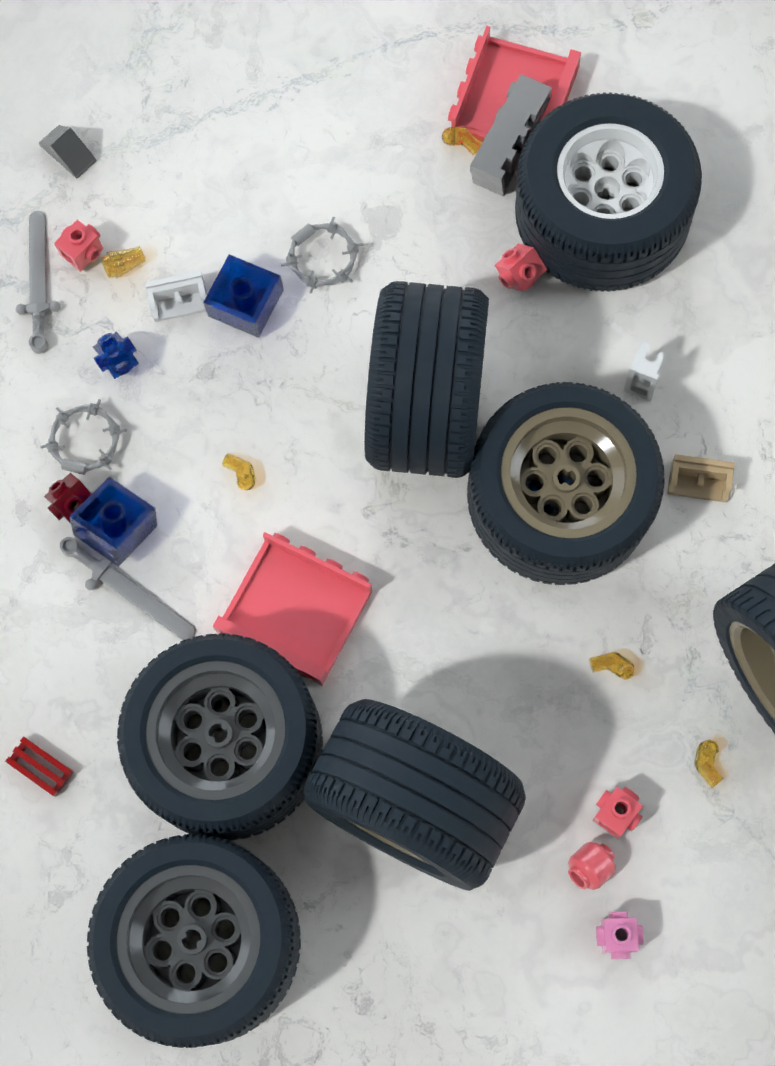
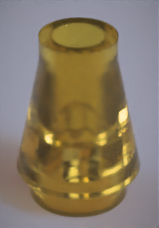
M137 246L135 248L106 252V255L101 257V262L108 278L116 277L118 279L137 265L144 263L145 257L140 246Z

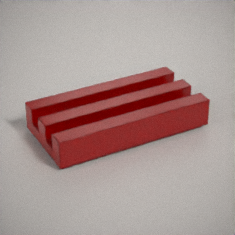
M23 736L19 746L13 749L12 752L14 753L5 762L56 797L74 772ZM28 747L64 772L63 776L60 778L24 752L25 749ZM21 757L57 784L54 788L16 761Z

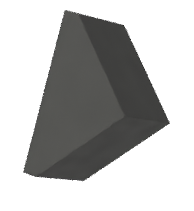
M58 125L39 142V145L76 179L97 161L71 127Z

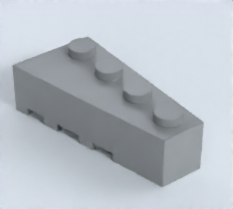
M522 74L517 82L513 81L507 92V100L503 107L499 108L490 131L487 132L481 147L470 165L474 184L504 196L519 165L520 155L525 142L540 122L552 98V87Z

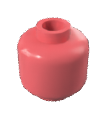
M585 843L569 858L568 874L570 878L581 889H599L615 873L614 853L605 844Z

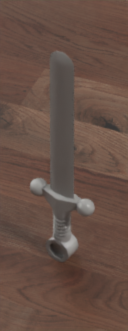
M34 211L29 217L30 304H18L16 312L19 315L25 313L32 315L33 335L29 338V346L33 352L41 354L48 348V342L44 337V315L50 310L53 312L59 311L61 306L58 301L46 303V217L43 212Z
M66 537L61 540L60 549L64 555L76 558L92 570V578L85 582V587L88 590H94L97 582L101 580L180 639L186 640L194 637L196 630L191 623L111 566L119 558V554L116 551H110L107 559L98 561L79 547L74 538Z

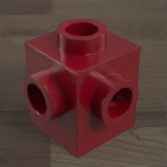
M71 472L64 479L54 482L50 486L49 492L44 496L51 503L47 507L48 510L59 521L64 517L70 524L85 517L89 508L98 501Z

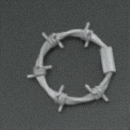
M332 217L330 223L314 225L308 223L291 237L292 243L286 257L287 263L281 264V267L290 266L298 278L306 283L307 287H311L310 293L317 286L334 285L347 279L351 283L353 282L348 275L353 269L357 253L359 252L358 247L364 246V244L355 243L346 231L334 222L335 217ZM319 229H325L328 233H332L331 239H333L336 233L344 237L348 243V251L342 252V255L350 254V262L344 270L341 269L338 273L333 269L332 271L336 276L326 281L317 280V277L313 276V270L310 276L301 273L297 267V258H302L303 256L295 255V247L299 246Z
M98 399L97 404L81 405L65 412L58 407L56 408L59 413L56 415V420L52 425L48 443L40 447L41 449L47 447L48 452L61 464L62 470L82 475L104 465L109 470H112L108 464L112 462L111 459L116 452L119 435L126 432L127 429L120 430V426L117 425L106 411L99 407L101 399ZM88 412L86 420H89L90 414L94 416L99 415L105 418L109 424V428L102 430L103 432H110L112 445L107 453L99 449L102 455L99 457V461L93 465L65 458L62 459L58 452L59 449H63L65 446L58 447V442L55 441V434L61 424L69 428L65 422L69 420L73 413Z

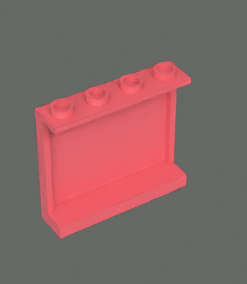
M486 26L483 36L478 35L474 59L470 58L466 67L467 79L465 82H460L457 91V98H459L457 105L452 104L448 121H451V133L483 142L487 132L490 131L499 108L503 107L507 100V92L513 81L517 82L521 74L552 87V98L541 118L542 120L553 109L562 106L563 103H567L580 67L581 52L571 49L568 58L491 37L490 26Z
M264 532L263 538L265 541L225 614L223 617L218 615L213 628L218 634L241 635L244 638L249 637L255 639L256 642L260 641L268 645V648H273L285 657L289 664H292L298 671V674L323 686L373 592L372 585L368 583L369 579L358 572L350 574L342 570L343 566L332 559L327 558L325 562L315 557L316 553L305 546L297 548L289 544L290 540L279 533H274L272 536Z

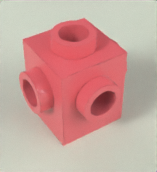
M79 220L67 226L54 243L60 256L80 272L90 262H94L104 249L99 240L100 233L92 225L88 224L85 226Z
M519 243L514 248L507 250L502 255V259L494 265L500 274L498 276L500 282L506 288L522 292L531 288L535 284L536 279L547 270L534 247Z
M616 787L612 793L606 790L596 803L601 809L592 821L616 839H619L626 829L632 832L643 816L638 812L643 805L638 802L639 796L626 787L623 790ZM615 807H620L623 810V814H618Z

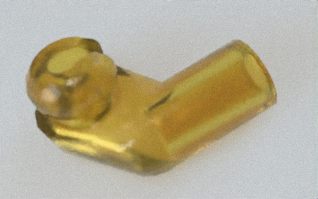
M449 127L442 133V140L446 145H463L472 155L477 153L482 145L465 127Z
M227 453L223 459L222 466L236 472L238 488L241 490L252 489L256 483L253 465L244 459Z
M618 652L589 658L593 673L608 669L624 680L634 676L635 669L633 663Z
M708 739L698 745L694 766L707 784L713 788L723 780V777L713 766L716 753L719 752V746L714 740Z

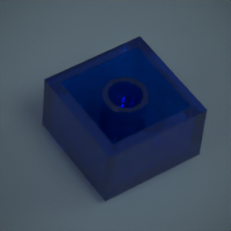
M229 254L203 302L208 317L259 338L284 291L281 276Z
M108 477L70 516L73 535L118 567L157 527L155 507L111 477Z

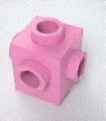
M609 912V918L602 919L601 926H596L597 946H602V953H611V959H631V953L638 952V945H643L644 943L642 925H637V918H628V912ZM621 928L627 932L625 941H619L616 938L615 933L617 929Z

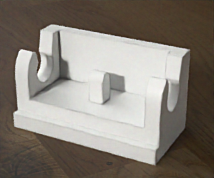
M201 271L145 282L149 307L155 322L210 311L206 286Z
M642 341L629 369L624 391L651 401L660 376L658 371L664 356L663 352L660 351L657 355V360L649 362L645 356L648 354L650 344Z

